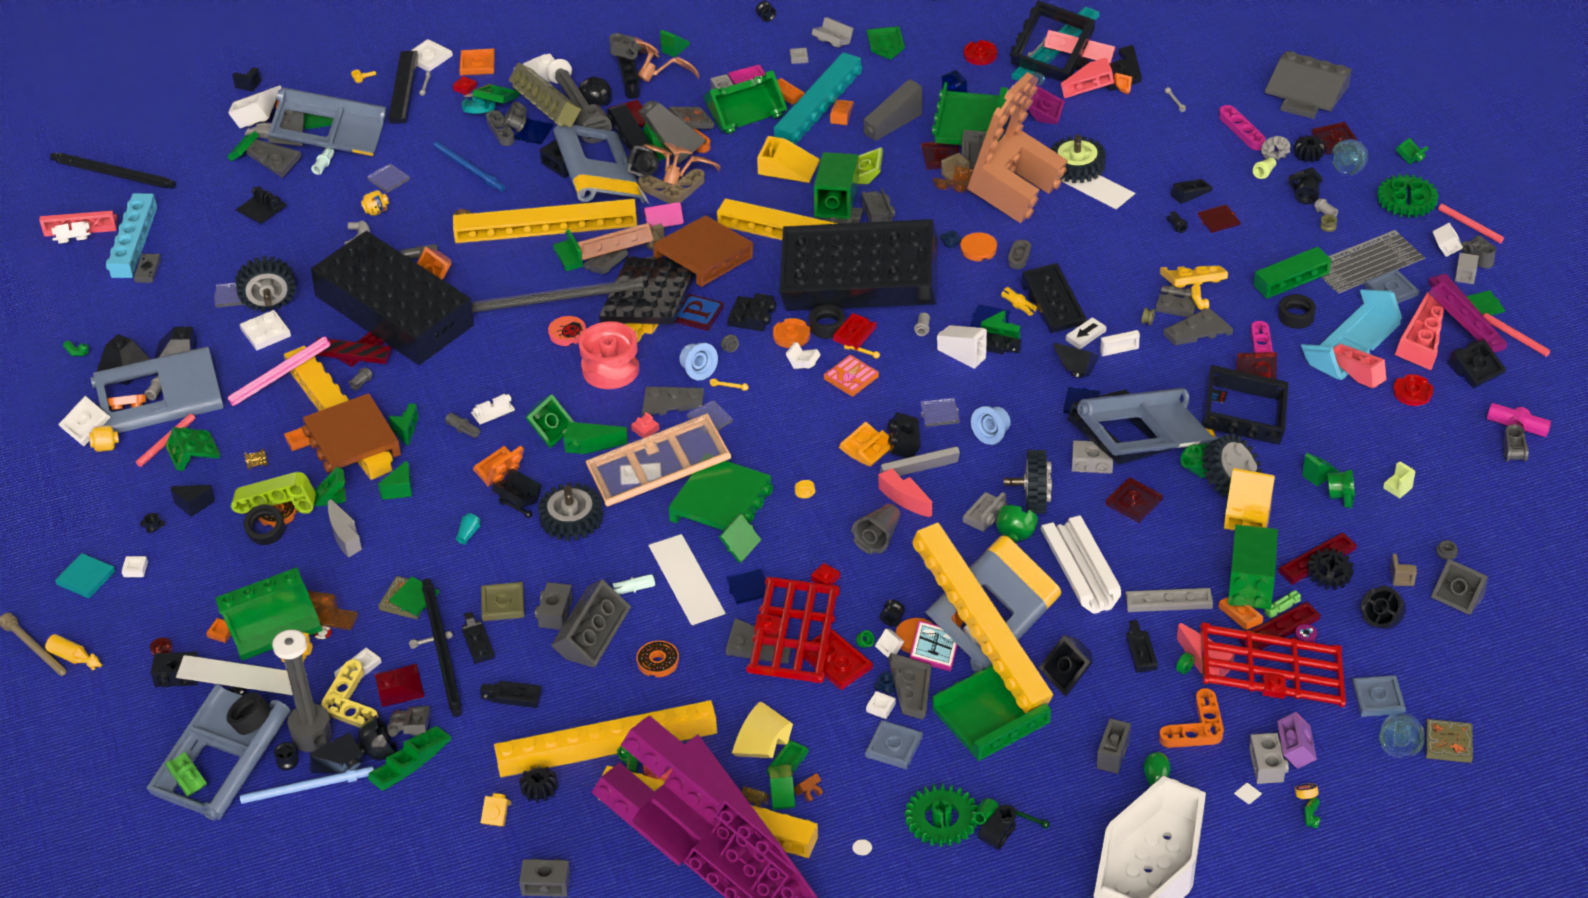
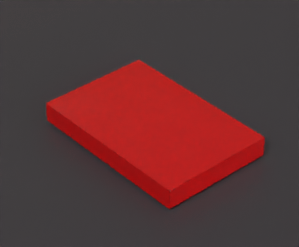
M831 629L828 642L830 648L826 653L823 672L825 674L824 677L842 690L873 669V663ZM821 634L810 642L820 643ZM805 650L803 659L815 668L818 652Z

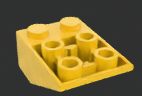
M768 136L757 157L758 174L810 183L820 159L784 138Z
M1233 468L1224 529L1235 531V525L1267 528L1270 518L1274 475Z

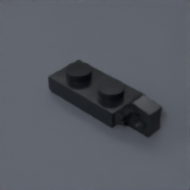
M987 332L986 351L1003 355L1004 352H1020V339Z
M472 612L463 614L466 625L462 626V632L474 664L495 658L494 651L481 621L475 622Z
M1138 620L1129 621V633H1126V641L1136 673L1157 670L1158 663L1148 631L1140 630Z
M499 681V683L494 685L482 684L480 689L481 699L490 700L495 703L538 708L542 694L541 686Z

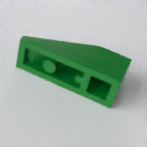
M568 422L563 438L565 453L588 454L628 444L627 427Z

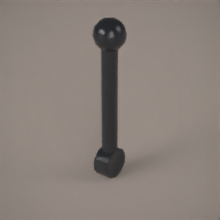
M499 498L501 505L506 504L523 513L526 518L532 517L531 511H525L507 501V499Z

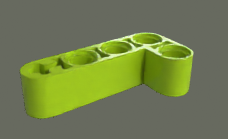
M294 472L237 488L234 492L231 508L236 513L244 514L261 504L274 506L292 501L298 512L307 514L313 510L316 492L305 474Z

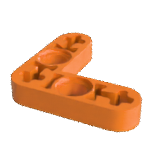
M1203 688L1196 693L1195 704L1200 723L1167 725L1160 729L1159 742L1162 746L1174 748L1215 745L1223 740L1224 728L1214 691ZM1204 698H1206L1207 701H1209L1208 705H1206V706H1205V699H1204ZM1207 713H1211L1215 716V718L1207 719L1204 717V715ZM1211 727H1214V733L1216 735H1213L1212 732H1210ZM1194 732L1197 736L1190 738L1186 736V733Z

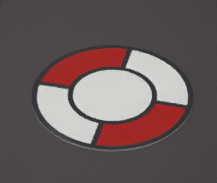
M322 626L323 631L315 633L314 637L319 640L329 638L332 634L331 628Z

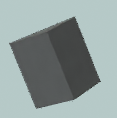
M1448 559L1431 598L1471 615L1484 598L1488 576Z

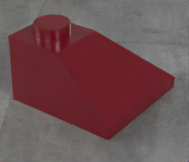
M417 663L374 673L382 707L424 698Z

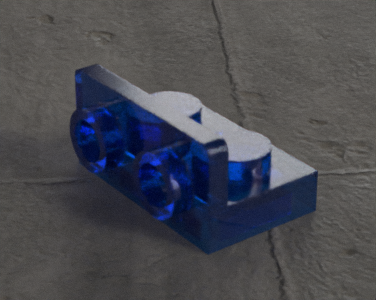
M957 70L942 75V89L946 82L947 91L967 93V81Z

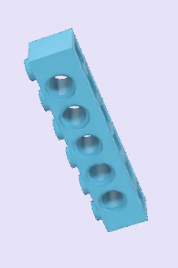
M133 193L131 200L128 201L127 211L123 214V222L119 225V233L115 236V244L110 251V258L106 261V268L110 271L111 278H133L157 210L154 194Z

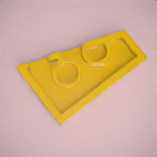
M1197 266L1195 270L1185 267H1177V270H1167V267H1160V274L1178 288L1185 287L1188 284L1201 285L1203 282H1220L1222 279H1228V271L1221 266Z

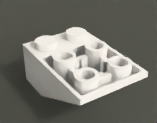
M279 85L233 102L228 113L239 128L250 127L254 123L266 121L270 117L281 86Z

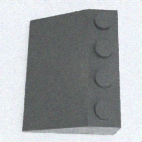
M1285 51L1278 61L1265 89V93L1332 111L1349 87L1352 69L1344 65H1336L1325 60L1314 59L1311 56L1299 55L1293 51Z

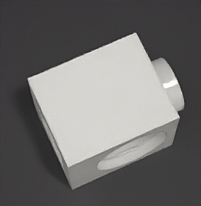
M1450 223L1433 231L1438 246L1446 257L1463 248L1456 231Z

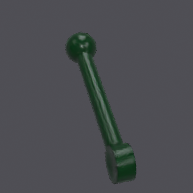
M1016 810V815L1038 823L1044 829L1050 827L1048 820L1042 821Z

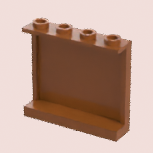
M705 215L655 242L653 257L657 259L665 255L696 274V284L702 287L752 259L753 242Z
M369 393L303 417L304 425L302 426V431L305 437L309 436V443L312 449L316 448V455L319 461L323 460V466L327 474L331 473L336 467L341 468L387 450L390 451L393 458L401 455L398 439Z

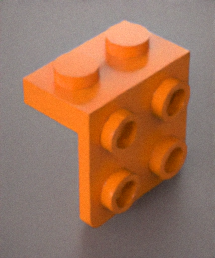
M503 446L476 464L473 471L489 487L493 483L502 481L505 475L508 474L509 469L516 471L519 469L524 448L519 446L510 452Z

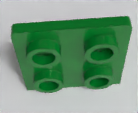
M173 427L165 444L175 469L179 471H184L186 464L190 461V456L217 459L220 457L210 432L206 430Z

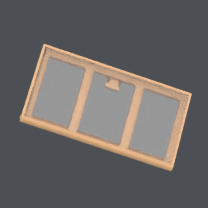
M707 413L586 461V464L604 500V504L606 507H609L731 459V454Z

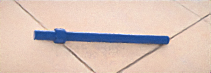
M434 142V148L483 179L491 188L495 187L501 192L505 191L506 186L498 182L496 177L486 174L440 142Z

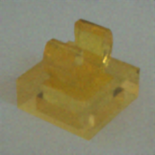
M743 787L742 794L749 803L754 802L755 806L759 808L762 807L761 803H768L769 795L767 793Z

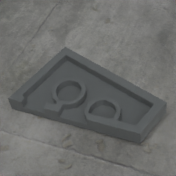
M1210 308L1165 328L1163 331V335L1175 346L1197 342L1198 338L1208 337L1212 339L1216 338L1218 334L1225 333L1226 336L1233 334V328Z
M735 618L725 649L726 655L751 658L754 644L752 639L756 635L754 634L755 626ZM762 644L759 660L772 661L775 646ZM783 648L781 663L789 664L793 648Z
M890 653L888 660L902 714L923 720L926 716L931 665Z

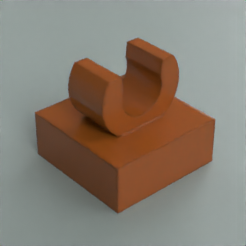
M816 773L794 787V792L797 797L804 793L805 800L810 802L813 800L810 791H814L817 796L823 794L822 789L816 785L822 780Z

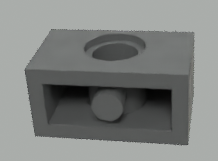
M547 582L545 590H542L540 594V605L536 606L535 618L538 619L540 628L561 630L568 618L573 602L572 585Z
M1109 718L1098 749L1097 769L1119 773L1130 742L1131 723Z
M523 859L519 880L521 895L568 897L571 876L569 861L559 859Z

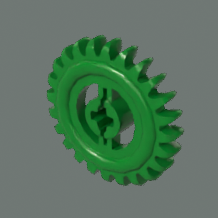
M933 783L932 792H929L927 787L924 786V795L917 790L916 798L911 796L910 803L906 804L904 812L905 824L909 826V831L914 833V837L921 838L923 843L930 841V845L934 846L938 843L939 847H943L944 843L948 846H952V842L959 844L961 839H968V834H973L974 828L978 826L973 819V815L978 808V805H975V799H969V792L962 796L961 787H959L957 792H953V784H951L948 791L945 790L944 783L941 784L940 790H937ZM931 808L932 823L935 826H932L930 823H928V821L925 818L927 811ZM952 809H954L958 814V820L952 826H949L952 822Z

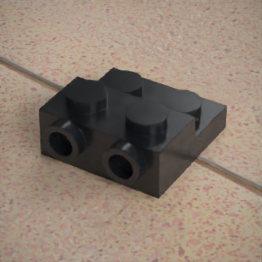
M755 293L754 298L738 296L727 319V326L764 332L766 325H769L771 322L772 312L776 310L774 296Z
M1485 339L1479 342L1473 341L1464 349H1456L1451 353L1452 357L1449 359V363L1459 376L1464 375L1473 389L1503 375L1507 371Z

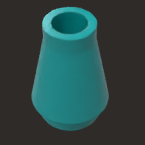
M467 513L462 517L458 534L455 538L460 544L468 542L480 528L481 520L479 517L471 513Z

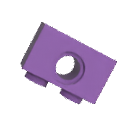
M1297 712L1278 720L1283 755L1297 769L1317 760L1310 725Z

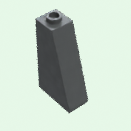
M912 79L907 80L863 119L864 134L877 141L921 116L922 86Z
M656 101L646 102L642 106L643 108L639 110V113L663 148L672 153L670 158L673 161L676 154L664 145V142L672 143L677 147H684L691 152H694L706 142L701 135ZM679 153L677 163H681L690 154Z

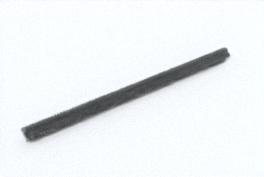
M642 277V280L638 278V281L637 279L635 281L631 279V282L630 280H626V282L624 280V283L623 281L622 283L617 281V284L615 281V284L613 282L609 284L608 282V285L606 283L602 285L601 283V286L600 284L598 286L594 284V287L593 285L592 287L587 285V288L585 285V288L580 286L579 289L578 286V289L573 287L572 290L571 287V290L566 288V291L564 288V291L559 289V292L558 289L557 292L556 290L555 292L550 290V293L546 291V294L543 291V294L542 292L541 294L539 292V295L538 293H534V295L532 293V296L531 293L530 296L528 294L524 296L523 294V297L522 295L520 297L516 295V298L515 296L514 298L509 296V299L507 296V299L505 297L504 299L502 297V300L501 297L500 300L495 298V301L494 298L493 301L492 299L491 301L486 299V302L482 300V303L479 300V303L478 301L477 303L475 301V304L474 302L471 303L472 313L523 306L525 304L530 305L601 295L603 293L608 294L610 292L643 289L644 281Z

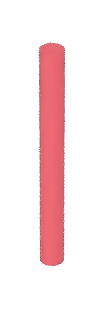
M1444 204L1439 206V211L1494 241L1502 243L1504 240L1503 236Z
M1488 313L1483 315L1491 325L1546 357L1549 355L1550 350Z
M190 413L175 427L186 428L195 420V416ZM171 431L136 461L138 466L142 467L165 447Z

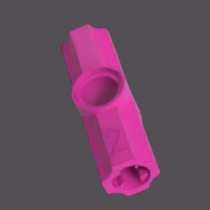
M1494 403L1491 404L1487 416L1488 420L1508 426L1512 424L1519 425L1524 431L1547 437L1552 422L1531 415L1530 411L1524 407L1511 409Z

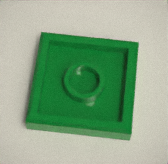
M493 84L473 90L474 97L503 104L519 98L520 95L518 90Z

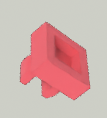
M646 412L643 417H638L631 424V429L642 438H646L659 430V424Z

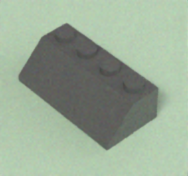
M601 579L587 586L551 646L566 660L595 667L631 606Z

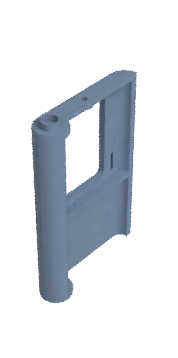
M208 346L94 372V376L90 377L92 387L97 389L101 410L111 417L104 425L112 426L113 432H126L185 418L190 413L198 415L224 408ZM158 373L164 396L162 401L116 412L109 410L105 392L106 385Z
M216 684L146 789L156 797L201 813L210 820H220L286 720L290 709L284 703L272 700L269 704L270 713L266 721L254 732L240 735L227 722L226 716L231 706L242 695L228 691L221 687V685ZM207 745L240 757L212 801L204 804L174 793L178 783L165 766L166 762L177 758L183 752L187 754L193 763L203 747Z

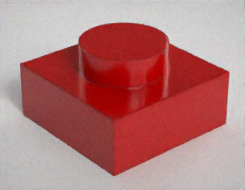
M462 76L453 84V91L467 95L477 87V82Z
M825 563L811 574V581L819 584L833 585L840 578V572Z

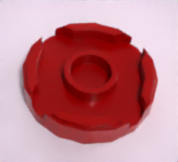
M978 40V43L972 41L964 48L965 60L974 65L990 64L998 56L996 46L985 40Z
M1408 374L1401 379L1400 377L1396 379L1393 386V394L1403 404L1420 406L1431 400L1433 385H1430L1425 377Z

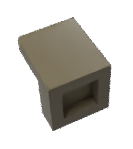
M960 153L950 156L941 162V175L951 183L969 176L970 161Z
M1392 554L1390 571L1393 586H1414L1417 574L1416 565L1398 564L1397 554Z

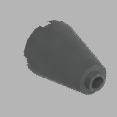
M886 504L857 519L851 529V534L853 533L855 537L853 539L855 544L868 554L873 552L880 554L885 551L899 522V509L893 504Z

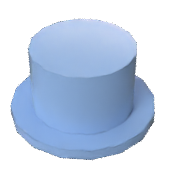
M689 344L681 351L679 361L688 376L698 381L710 377L715 371L718 355L715 348L710 344Z
M982 406L972 414L971 427L975 436L981 442L993 445L1000 442L1005 432L1009 429L1010 417L1001 407Z

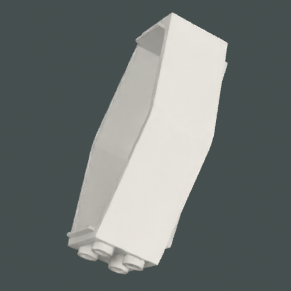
M1163 776L1114 818L1105 831L1094 898H1184L1193 887L1206 793L1197 788L1182 784L1175 779ZM1163 836H1169L1171 839L1166 840ZM1144 869H1150L1152 872L1147 873Z

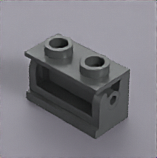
M964 130L962 156L970 161L969 169H974L986 136L984 131Z
M881 188V194L878 191L862 192V208L868 222L893 221L892 217H895V210L893 206H890L889 196L885 195L883 188Z

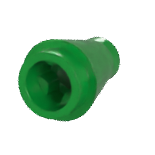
M983 799L973 815L975 823L982 825L988 821L999 807V804L993 799Z

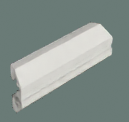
M1081 515L1069 518L1064 526L1060 524L1056 527L1054 522L1042 525L1040 529L1081 605L1093 614L1112 609L1121 596L1120 585Z

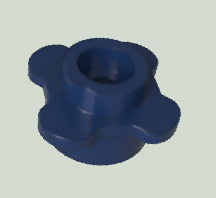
M948 231L946 234L940 235L944 246L948 248H954L962 241V238L957 235L956 231Z
M881 673L878 677V682L874 684V688L882 690L887 694L894 693L895 684L892 673Z

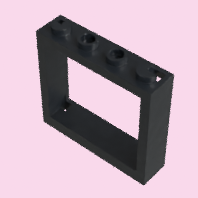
M1038 0L1035 7L1030 10L1029 19H1026L1023 24L1022 33H1019L1016 38L1017 43L1015 47L1012 46L1009 54L1011 56V64L1064 82L1073 75L1095 31V20ZM1040 16L1083 30L1064 69L1021 55Z
M1211 365L1206 378L1201 425L1207 429L1280 445L1285 432L1288 382ZM1213 386L1277 400L1275 426L1211 412Z
M1124 389L1117 392L1097 396L1094 398L1123 395L1130 393ZM1080 401L1072 403L1067 419L1118 465L1171 450L1165 449L1115 456L1078 414L1077 406ZM1127 418L1150 439L1158 438L1141 418ZM1107 431V433L1112 437V439L1116 443H1121L1109 431Z

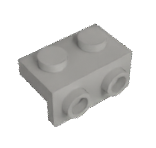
M825 17L823 26L813 28L811 35L816 36L820 41L831 42L832 46L841 47V45L850 44L853 27Z
M985 492L965 513L963 522L984 532L988 526H992L995 522L998 510L1002 506H1007L1006 494L1002 492L998 497H995Z

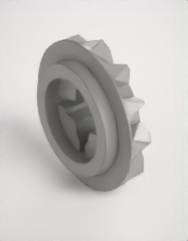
M1274 136L1262 144L1261 151L1265 159L1274 158L1279 161L1280 158H1286V154L1290 153V143L1284 137ZM1275 145L1278 147L1277 152L1274 151Z

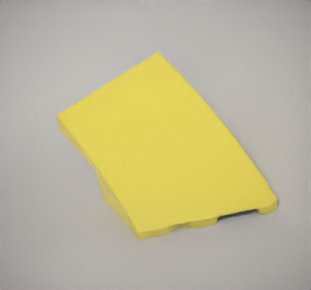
M759 702L744 721L735 741L732 754L737 757L773 758L776 744H788L793 724L763 702Z

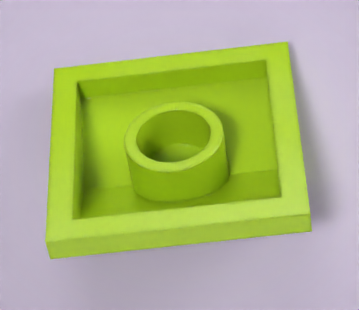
M882 147L859 155V184H869L880 173L883 156Z

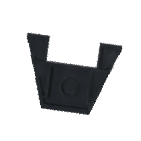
M1130 45L1119 48L1118 54L1122 59L1109 63L1113 79L1114 74L1119 73L1131 76V85L1141 83L1142 76L1134 46ZM1087 58L1080 59L1075 70L1083 68L1090 61ZM1115 82L1113 84L1103 86L1109 91L1118 89L1115 85Z

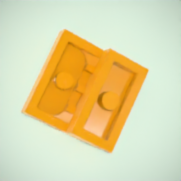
M865 422L841 442L839 448L853 459L871 467L890 450V445L888 444L889 435L883 430L880 432L876 431Z

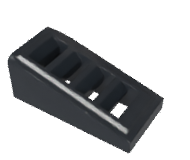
M1203 179L1173 184L1171 196L1182 204L1211 192L1213 188Z

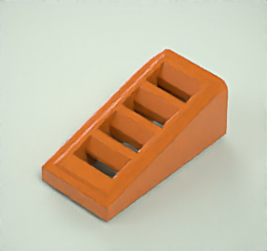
M836 100L830 113V123L848 125L854 101Z

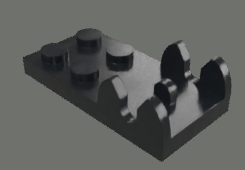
M1058 263L1022 272L1023 290L1028 289L1029 302L1036 303L1050 333L1080 326L1087 321Z

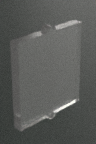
M392 164L377 169L375 173L367 177L369 181L386 193L410 180L408 175Z
M236 283L216 285V294H214L215 308L246 305V303L242 304L241 299L238 298Z
M954 398L920 402L922 409L921 417L924 418L925 427L960 423L959 408L956 407Z
M714 400L703 406L700 405L697 409L687 413V417L690 420L708 413L717 430H721L722 427L733 422V419ZM705 427L700 428L705 435H708Z

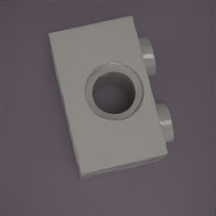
M1073 440L1072 471L1113 472V460L1092 441Z

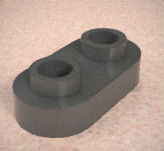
M1017 240L1013 243L1008 255V265L1011 268L1021 269L1026 266L1031 254V243L1027 240Z

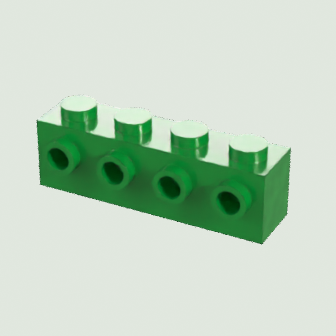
M1315 247L1256 271L1254 287L1268 299L1329 274L1331 259L1319 247Z

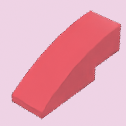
M893 468L878 474L879 489L888 498L914 513L926 517L932 516V501L910 477L903 480Z

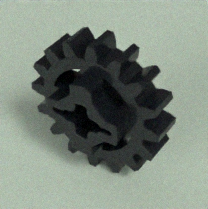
M1324 548L1323 552L1316 550L1315 555L1311 554L1307 564V574L1312 575L1311 581L1317 580V586L1320 587L1323 584L1326 590L1329 589V586H1332L1334 590H1337L1338 585L1344 588L1346 583H1350L1354 573L1352 569L1354 564L1348 562L1350 557H1343V551L1336 553L1335 548H1332L1331 551Z

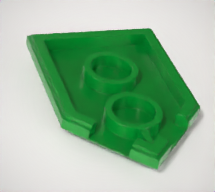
M900 26L866 30L871 52L891 60L905 48Z

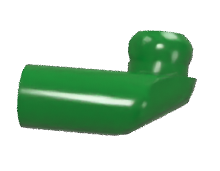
M68 340L63 344V347L71 356H86L89 353V346L86 343L84 345L80 343L79 347H76Z
M620 746L617 749V755L620 760L627 765L626 768L629 771L637 773L639 760L624 747Z
M1316 797L1310 798L1304 807L1305 824L1309 828L1311 826L1315 829L1319 827V822L1321 821L1320 817L1314 816L1315 811L1320 805V801Z

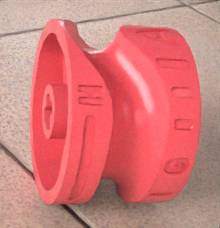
M602 322L590 326L581 334L579 350L582 357V374L590 385L601 389H616L628 385L637 377L640 370L639 362L635 357L638 352L637 337L629 326L619 322Z

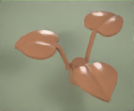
M634 38L636 43L642 47L638 52L648 54L644 65L638 73V77L642 80L649 82L653 75L657 76L660 71L672 62L691 71L699 79V73L696 68L678 57L670 59L658 70H655L656 66L650 63L652 56L659 59L658 50L640 38Z
M664 142V145L676 154L673 165L670 164L669 167L671 152L654 145L644 144L642 146L661 152L666 157V173L663 181L673 185L678 182L680 176L683 177V173L691 162L709 163L720 171L719 164L699 156H691L680 171V167L676 166L679 153L693 154L690 150Z

